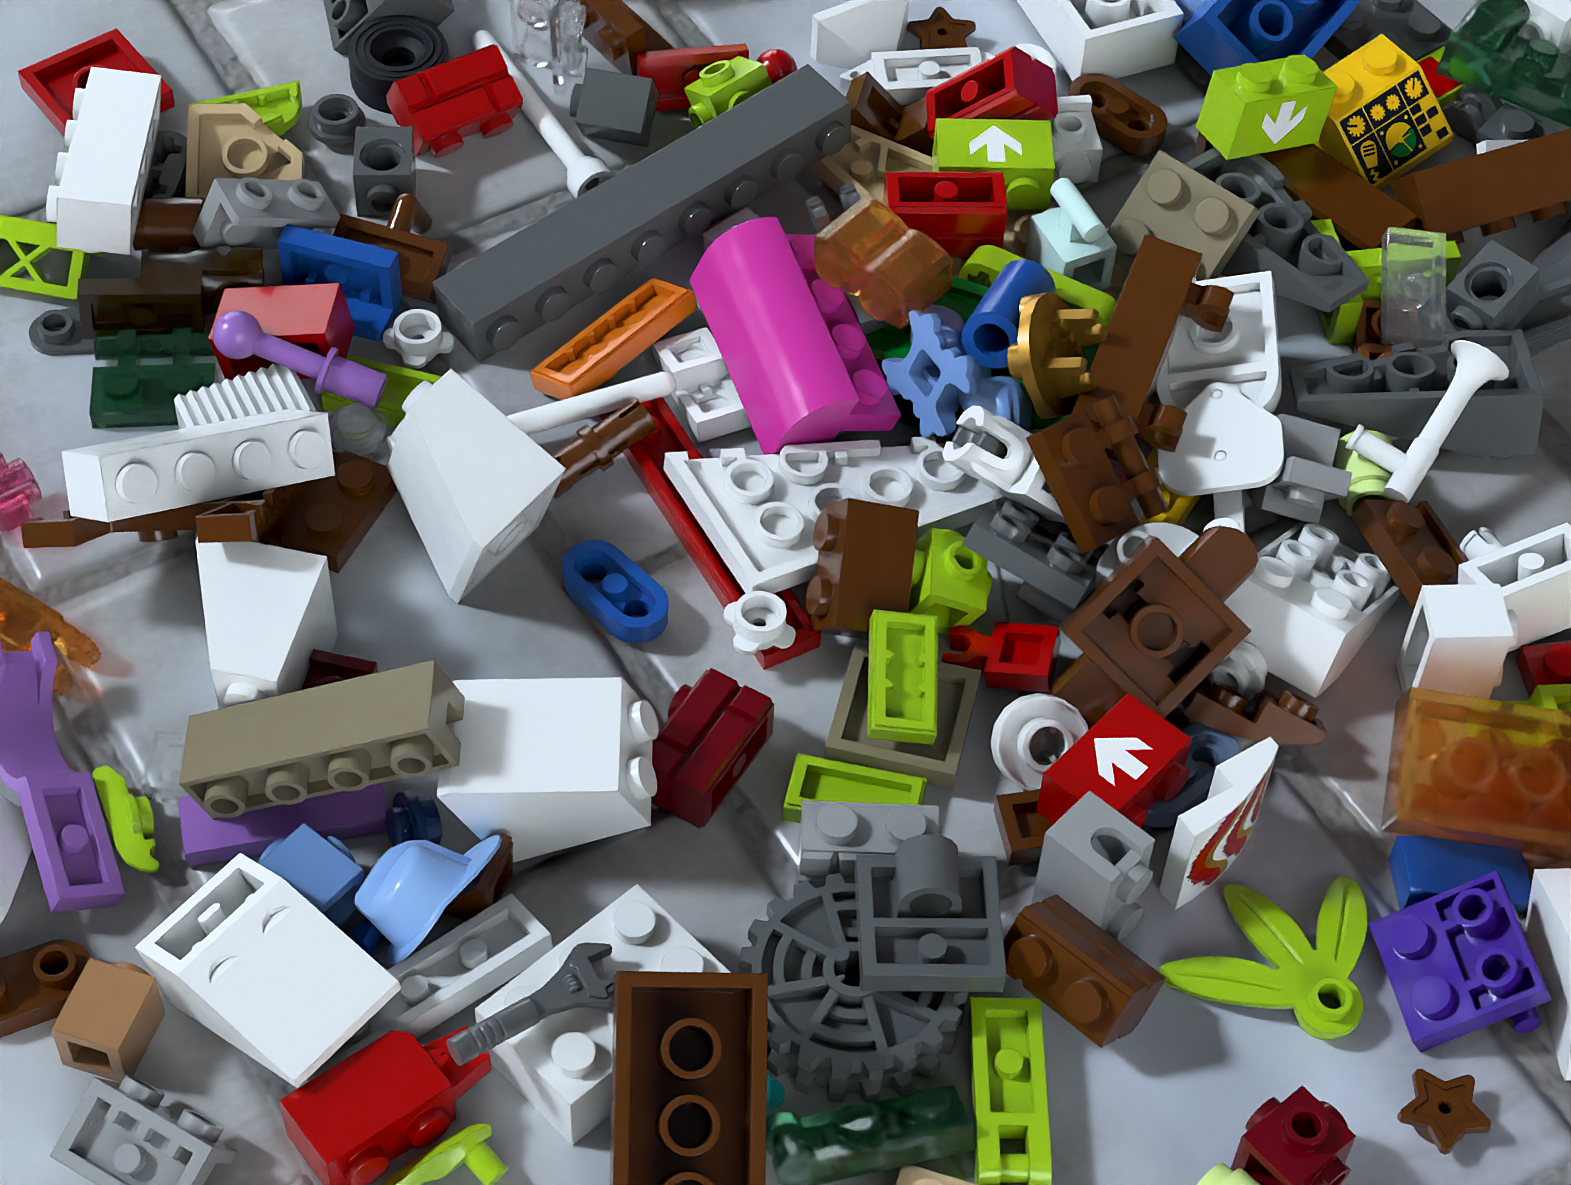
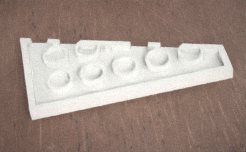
M1042 429L1029 430V432L1034 434ZM934 436L912 437L910 446L881 447L879 439L784 445L780 454L746 456L744 448L721 449L719 458L689 459L687 451L665 453L663 470L746 594L753 591L776 593L810 581L816 576L819 550H816L813 545V531L816 520L820 513L823 512V506L846 498H853L919 510L917 541L932 527L953 530L975 522L993 500L1003 505L1006 500L1014 501L983 484L981 480L971 477L946 462L942 454L946 443L937 444Z

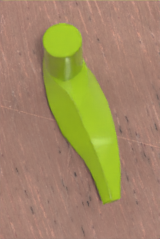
M479 1123L469 1125L446 1138L398 1171L382 1185H422L425 1182L441 1179L449 1175L463 1163L483 1185H494L506 1174L509 1168L486 1143L492 1135L491 1124Z

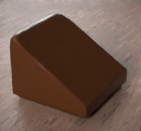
M505 834L499 835L502 841L494 856L478 875L445 907L443 913L467 921L501 899L512 876L514 848L512 837Z

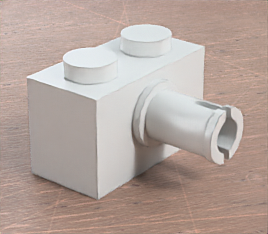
M1564 523L1508 546H1505L1486 527L1479 528V534L1487 542L1475 530L1471 531L1463 539L1460 549L1469 561L1458 565V584L1500 583L1506 609H1512L1516 614L1518 640L1515 648L1508 649V652L1520 648L1521 645H1528L1571 627V525L1569 523Z

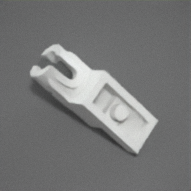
M971 406L965 410L956 422L959 427L952 441L945 444L942 453L944 460L971 477L981 480L983 484L1001 495L1022 504L1048 521L1063 522L1067 525L1026 440V437L1032 434L1007 418L994 415L981 406ZM1136 498L1129 502L1140 521L1143 512ZM1114 539L1101 546L1107 548Z

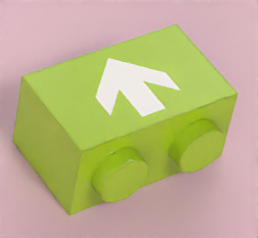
M1305 54L1290 55L1281 59L1258 63H1244L1241 66L1213 70L1196 128L1226 160L1318 143L1337 85L1318 68L1316 62Z
M936 118L932 172H1003L1007 209L1048 210L1051 199L1050 189L1053 185L1055 173L1050 120Z

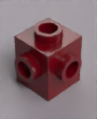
M1302 1085L1283 1102H1280L1276 1097H1272L1253 1113L1246 1123L1245 1129L1247 1132L1240 1139L1231 1165L1233 1171L1242 1168L1261 1185H1341L1351 1171L1345 1162L1356 1135L1348 1129L1344 1117L1334 1106L1325 1101H1319Z

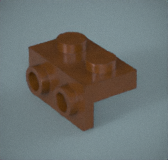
M565 0L562 3V11L569 25L622 74L637 76L636 52L674 49L671 44L622 0Z

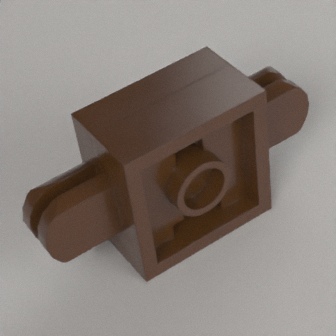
M1221 525L1206 529L1177 557L1158 537L1149 535L1058 626L1083 653L1052 684L1049 695L1059 697L1077 708L1088 724V729L1093 727L1128 693L1165 718L1252 631L1224 604L1255 571L1258 557L1255 545L1249 536L1236 528Z

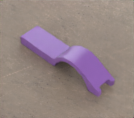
M49 631L36 632L31 640L32 651L3 652L0 641V779L10 790L17 791L50 912L116 907L124 896L125 890L90 772H75L68 766L60 752L54 731L52 692L58 660Z

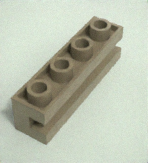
M430 660L190 715L188 718L179 785L212 819L221 817L233 818L242 815L244 812L281 804H298L305 799L341 791H358L368 785L405 777H422L433 771L456 767L460 763L461 742L446 724L463 720L465 697L435 660Z

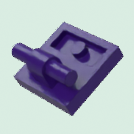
M1497 870L1369 923L1411 1040L1420 1053L1508 1017L1515 1032L1518 1033L1532 1031L1541 1025V1019L1536 1006L1551 1001L1552 998L1505 882Z

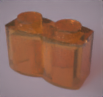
M863 196L814 236V264L818 275L829 286L833 288L839 287L852 295L858 296L863 309L875 320H884L890 325L902 329L910 323L909 312L911 310L923 312L952 288L953 259L924 233L908 228L891 209L871 197Z

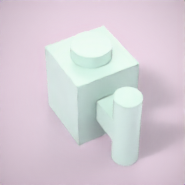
M1066 177L1061 178L1050 189L1051 195L1060 207L1051 208L1043 213L1031 216L1025 258L1099 291L1110 288L1117 245L1106 232L1105 226L1072 181Z

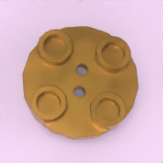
M1048 292L1024 296L1019 304L1018 343L1011 344L1007 353L1009 372L1015 381H1024L1025 388L1040 418L1047 419L1067 416L1073 411L1079 394L1094 390L1098 377L1096 374L1085 373L1087 360L1083 358V347L1106 341L1109 328L1103 324L1096 325L1099 315L1096 309H1069L1068 305L1058 295Z

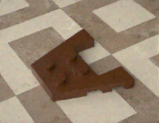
M285 486L111 522L70 516L69 509L63 511L64 519L44 520L37 517L20 522L24 548L76 547L113 532H138L140 542H158L178 537L177 530H195L198 543L247 542L259 538L287 505Z

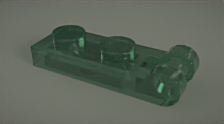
M954 1085L940 1088H923L904 1096L867 1104L854 1103L839 1110L802 1118L788 1110H780L766 1117V1150L772 1156L773 1168L779 1183L782 1185H820L976 1150L975 1126Z

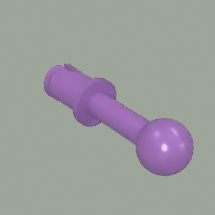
M232 310L226 312L218 318L213 327L214 344L219 352L226 357L244 359L254 354L316 379L314 392L321 395L323 391H327L375 410L384 392L388 378L387 374L338 356L339 349L332 347L327 356L324 357L262 332L258 320L246 311Z

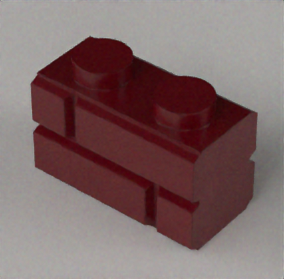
M713 668L706 669L693 687L684 684L678 689L668 709V720L658 732V736L653 740L652 766L657 778V792L651 797V804L665 811L667 809L672 810L674 816L699 829L706 826L773 734L774 703L771 698L747 685L739 686L735 679Z

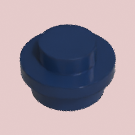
M411 790L398 792L394 797L393 807L388 808L385 814L386 831L393 847L412 840H428L439 845L442 838V826L439 811L433 798L429 794L416 795Z

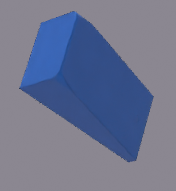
M1402 835L1396 837L1388 861L1399 910L1497 870L1505 882L1516 912L1527 913L1531 885L1522 850L1422 835Z

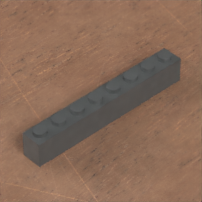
M809 64L801 67L433 281L440 321L479 363L499 351L512 347L520 338L547 322L559 319L569 309L596 293L606 291L616 281L641 266L653 263L663 253L688 238L700 235L710 225L735 210L747 207L757 197L781 183L792 180L799 172L824 157L839 152L846 144L851 142V102Z

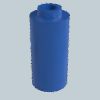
M1026 259L1012 261L1003 267L962 330L964 349L968 355H972L975 358V362L988 368L1008 366V348L1011 344L1018 343L1019 304L1021 299L1027 295L1047 292L1055 294L1056 292L1054 280L1047 269L1037 262Z

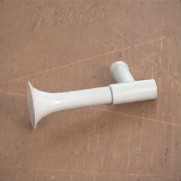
M1456 340L1451 344V352L1457 359L1455 376L1418 438L1414 439L1406 453L1366 431L1365 427L1361 424L1358 425L1345 446L1346 449L1349 451L1351 449L1393 473L1384 488V492L1394 501L1401 500L1409 503L1438 456L1439 448L1477 389L1489 380H1504L1508 378L1509 370L1506 364L1489 349L1466 340Z

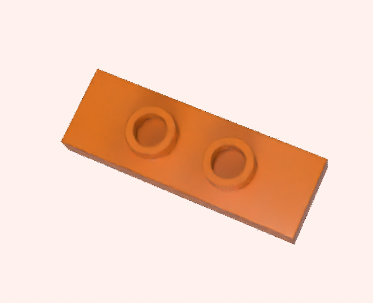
M651 277L532 369L529 374L535 390L560 400L594 391L603 383L611 380L620 369L643 351L650 349L653 343L657 342L658 339L698 308L694 292Z

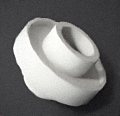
M1041 693L1019 697L1003 709L994 723L990 742L994 762L1003 776L1019 787L1029 791L1038 790L1041 787L1043 773L1089 730L1088 724L1077 708L1059 697Z

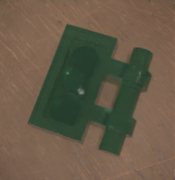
M192 327L173 328L172 334L139 335L137 329L118 330L117 336L94 337L95 360H118V365L93 367L89 408L93 429L178 425L174 404L175 397L178 394L186 396L190 390L198 392L202 386L210 388L214 382L218 383L215 363H195V357L215 356L208 339L210 333H194ZM173 358V364L140 365L141 359Z

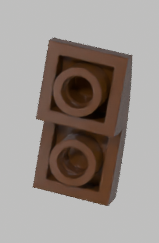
M1217 681L1213 682L1210 689L1198 684L1182 702L1184 715L1222 732L1261 742L1271 737L1276 744L1313 745L1321 744L1327 734L1322 721L1315 718L1319 708L1288 690H1284L1280 698L1264 690L1252 712L1245 709L1249 701L1246 697Z

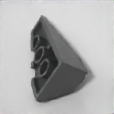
M1214 147L1184 163L1186 166L1255 206L1260 211V214L1220 275L1230 277L1271 271L1275 294L1328 313L1367 290L1370 280L1333 236L1321 234L1310 221L1313 211L1304 200L1294 201L1283 188L1286 178L1276 166L1262 156L1256 154L1226 160Z

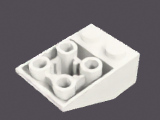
M1300 521L1257 553L1258 561L1255 571L1224 604L1252 630L1242 641L1252 644L1263 654L1267 662L1268 672L1316 698L1339 678L1402 592L1377 555L1371 553L1360 554L1340 543L1338 536L1330 529L1318 524H1305Z
M239 853L135 947L152 976L156 978L157 984L169 1003L296 1088L303 1084L402 989L395 977L287 881L242 853Z

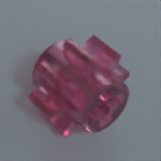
M0 453L1 532H10L20 527V522L35 518L29 505L41 500L42 495L38 483L27 464L21 458L6 463L4 456Z

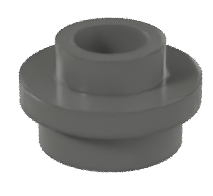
M330 94L320 98L314 104L313 111L309 116V128L312 136L316 140L328 145L340 146L355 141V127H366L364 112L353 98L344 94Z

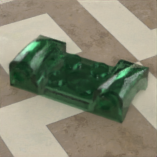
M1476 0L1450 34L1436 73L1571 127V56L1561 53L1555 44L1547 40L1538 38L1528 40L1522 37L1530 17V9L1524 0Z

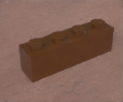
M1571 128L1416 171L1390 181L1395 200L1417 215L1409 245L1454 240L1457 245L1465 242L1463 231L1480 227L1482 237L1516 228L1514 220L1516 216L1531 212L1533 222L1535 223L1566 214L1565 202L1571 201Z
M1200 132L1198 133L1194 158L1214 148ZM1314 143L1259 154L1276 166L1286 178L1283 188L1294 201L1304 200L1313 211L1311 220L1331 219L1339 242L1345 251L1409 245L1417 215Z

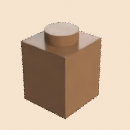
M89 958L51 1029L62 1064L120 1083L126 1074L133 1076L165 1015L156 978L152 977L143 968L129 962H117L113 965Z

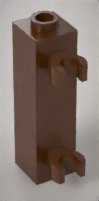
M1146 234L1144 235L1107 325L1109 328L1107 339L1104 342H1100L1088 372L1097 375L1096 387L1092 391L1079 394L1071 415L1085 409L1095 431L1102 427L1091 405L1114 394L1124 416L1131 414L1139 430L1138 433L1134 434V437L1135 435L1142 437L1158 449L1175 452L1188 413L1171 405L1148 403L1182 316L1191 318L1197 325L1206 330L1221 333L1234 296V292L1218 285L1201 286L1195 284L1202 253ZM1111 446L1104 449L1109 459L1118 461Z

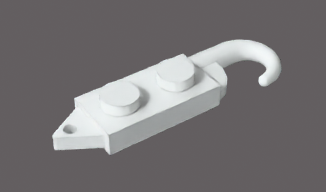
M1033 44L1016 45L1017 48L1031 55L1032 58L1038 59L1051 67L1056 75V61L1050 52ZM979 47L871 52V60L840 75L839 87L848 90L851 80L868 71L900 105H909L925 97L928 90L988 59H993L995 56L988 52L980 51Z

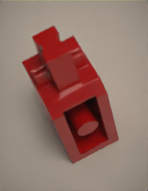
M467 1026L421 1046L412 1033L391 1030L279 1100L287 1136L323 1185H368L385 1171L389 1162L413 1147L423 1148L434 1143L446 1132L450 1123L456 1120L454 1102L492 1070L491 1057L488 1051L461 1066L450 1055L446 1040L466 1030Z

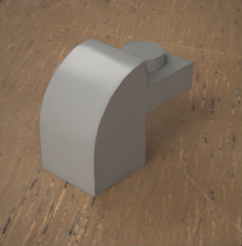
M1288 414L1276 415L1283 429L1284 467L1280 475L1271 483L1262 487L1250 488L1252 503L1260 510L1319 525L1324 501L1347 497L1352 472L1332 467L1341 429Z

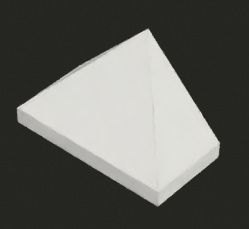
M851 0L813 14L811 58L816 63L853 69L871 60V52L899 51L908 24L910 0Z

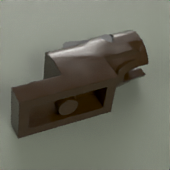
M183 246L177 251H142L140 278L78 279L77 297L82 340L204 338L205 314H217L224 289L265 287L263 247L230 248L228 246H219L217 248Z

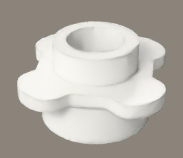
M412 309L403 312L396 318L393 328L387 329L383 334L384 346L388 349H395L402 356L404 366L410 369L423 368L437 354H445L452 351L455 344L454 336L451 333L442 332L439 317L425 309Z
M767 591L749 592L743 595L737 602L728 604L724 609L723 619L732 626L735 634L733 647L741 654L753 655L758 650H765L772 646L785 649L790 647L795 641V629L786 623L787 610L785 602L773 593Z

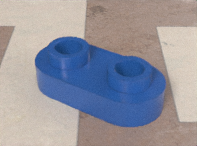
M587 540L572 546L566 552L562 560V583L564 590L613 636L629 643H644L662 634L668 624L669 602L667 593L660 584L622 551L605 541ZM591 578H598L602 581L592 583L586 580ZM639 615V616H643V617H637V618H635V617H630V616Z

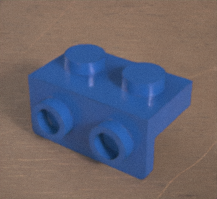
M286 224L277 240L283 277L281 286L340 283L355 325L353 336L376 342L381 341L384 332L389 329L403 302L398 252L376 245H368L328 235L321 231H313Z

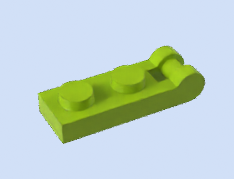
M970 997L968 1022L975 1142V1184L1026 1183V1185H1051L1052 1157L1041 1001L1038 998ZM999 1138L1025 1139L1026 1154L1000 1153Z

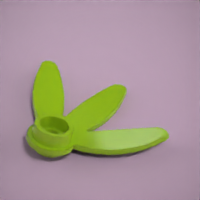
M1339 876L1332 882L1322 901L1316 929V950H1313L1299 926L1277 904L1248 887L1235 883L1228 884L1223 887L1222 893L1232 918L1248 940L1277 969L1240 958L1200 956L1170 961L1163 964L1158 970L1159 973L1166 977L1164 984L1179 992L1230 1005L1264 1009H1293L1298 1024L1310 1036L1322 1040L1345 1036L1356 1028L1364 1008L1363 999L1358 988L1348 979L1360 956L1367 931V908L1363 893L1358 882L1348 876ZM1318 995L1333 999L1340 1008L1331 1009L1324 1006L1320 1002Z

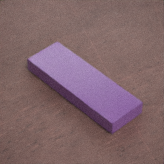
M383 782L368 785L358 791H341L305 799L298 804H281L244 812L242 815L233 818L221 817L212 819L191 796L177 798L187 867L234 859L239 853L245 856L263 854L270 844L278 839H286L303 823L324 839L328 836H333L338 840L387 832L385 814L388 808Z

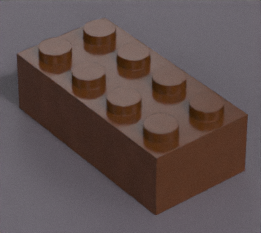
M617 971L615 973L609 1185H765L768 973Z

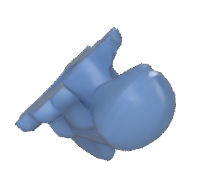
M930 304L920 311L911 310L909 312V320L911 325L910 341L912 345L906 358H887L883 360L882 369L887 376V385L892 395L901 394L905 400L913 402V413L917 418H920V434L923 437H930L935 434L937 436H947L953 433L957 422L955 411L959 406H961L963 412L971 406H981L994 415L1007 418L1029 432L1033 421V407L1026 388L1020 381H1015L1010 376L992 377L991 368L978 364L972 355L967 354L962 343V330L965 325L963 317L954 310L941 305Z

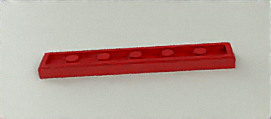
M663 397L640 403L650 414L657 430L624 450L623 454L725 609L728 604L737 602L746 593L663 470L665 453L687 451L689 459L704 458ZM617 410L598 416L603 421ZM791 588L773 594L785 602L787 610L786 623L795 629V641L790 647L785 649L772 646L765 650H758L754 656L763 670L820 647L821 633L810 631L811 618Z

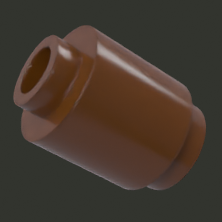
M205 197L147 198L146 204H141L133 240L134 250L177 251L183 246L201 248L193 234V229L205 203Z

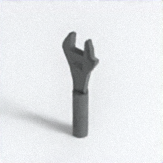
M590 942L577 944L559 971L542 988L447 1039V1048L453 1060L461 1066L480 1054L487 1052V1050L496 1047V1045L503 1043L505 1040L536 1025L552 1014L574 1008L605 1009L612 1007L613 1000L611 996L614 995V975L601 981L591 964L610 956L612 946L610 944Z

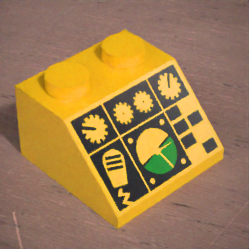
M1380 34L1323 72L1337 85V89L1318 143L1314 144L1381 190L1390 184V181L1399 178L1453 142V132L1421 66L1385 35Z

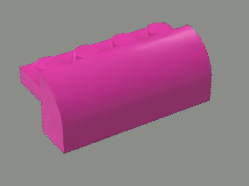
M777 217L753 219L726 231L707 248L689 280L763 454H780L784 445L833 442L839 431H891L900 418L901 413L850 302L818 239L819 235L785 234Z

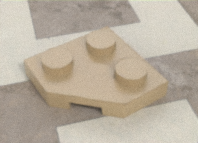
M246 103L188 104L185 197H205L206 200L214 178L305 179L303 153L287 139L283 141L264 125L262 117Z

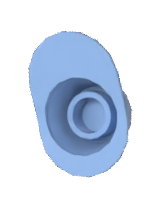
M495 834L487 837L464 855L428 840L405 841L389 848L378 859L357 891L354 904L357 910L369 919L391 942L386 961L391 966L401 963L416 949L434 926L445 907L487 865L500 847L502 841L500 836Z

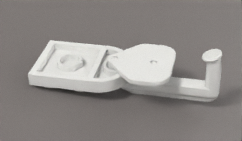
M1271 271L1196 281L1195 284L1201 286L1218 285L1234 292L1228 317L1222 332L1219 333L1206 330L1197 325L1191 318L1182 316L1156 382L1161 404L1171 405L1188 413L1175 452L1158 449L1159 473L1165 487L1175 494L1195 496L1213 493L1215 520L1209 522L1205 526L1204 531L1221 525L1236 528L1246 534L1243 489L1262 487L1271 483L1280 475L1284 467L1283 429L1280 420L1273 415L1281 397L1282 379L1275 287Z

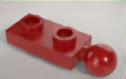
M746 43L636 52L637 76L653 80L659 92L656 111L688 109L691 107L684 88L700 79L699 73L705 67L718 61H730L737 56L749 59V49ZM781 49L767 50L756 60L764 64L772 84L797 70L794 58L788 52Z

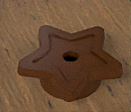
M936 7L929 19L910 21L906 30L920 39V50L968 47L965 38L976 30V24L971 20L953 19L943 7Z
M1417 1069L1412 1074L1415 1099L1400 1110L1397 1114V1119L1401 1123L1412 1125L1423 1139L1435 1144L1440 1153L1444 1155L1449 1154L1455 1143L1460 1141L1465 1134L1488 1133L1491 1130L1490 1119L1472 1102L1475 1085L1473 1076L1468 1074L1443 1081L1423 1069ZM1441 1104L1447 1105L1451 1112L1443 1114L1439 1111L1438 1106Z

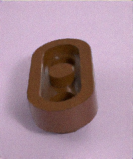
M1085 74L1072 81L1068 96H1091V112L1099 137L1132 155L1150 154L1157 151L1163 145L1168 121L1166 114L1160 107L1106 75Z
M52 940L0 958V1038L59 1016L89 958H91L83 946L70 940ZM58 966H67V968L60 974H46V972L49 969Z

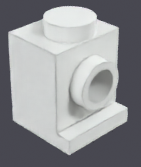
M1091 96L1057 97L1058 114L1050 120L1055 162L1053 184L1065 177L1069 178L1073 184L1097 182L1103 148L1091 112Z

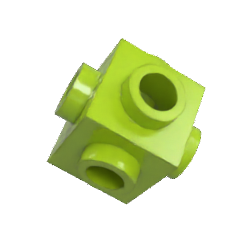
M737 56L730 61H718L705 67L699 73L700 79L684 88L691 107L688 108L690 121L696 129L772 85L764 64Z
M932 527L916 541L908 613L938 616V633L948 636L949 627L958 625L969 626L987 611V598L991 590L992 577L991 573L987 571V559L962 545L966 537H963L954 530Z

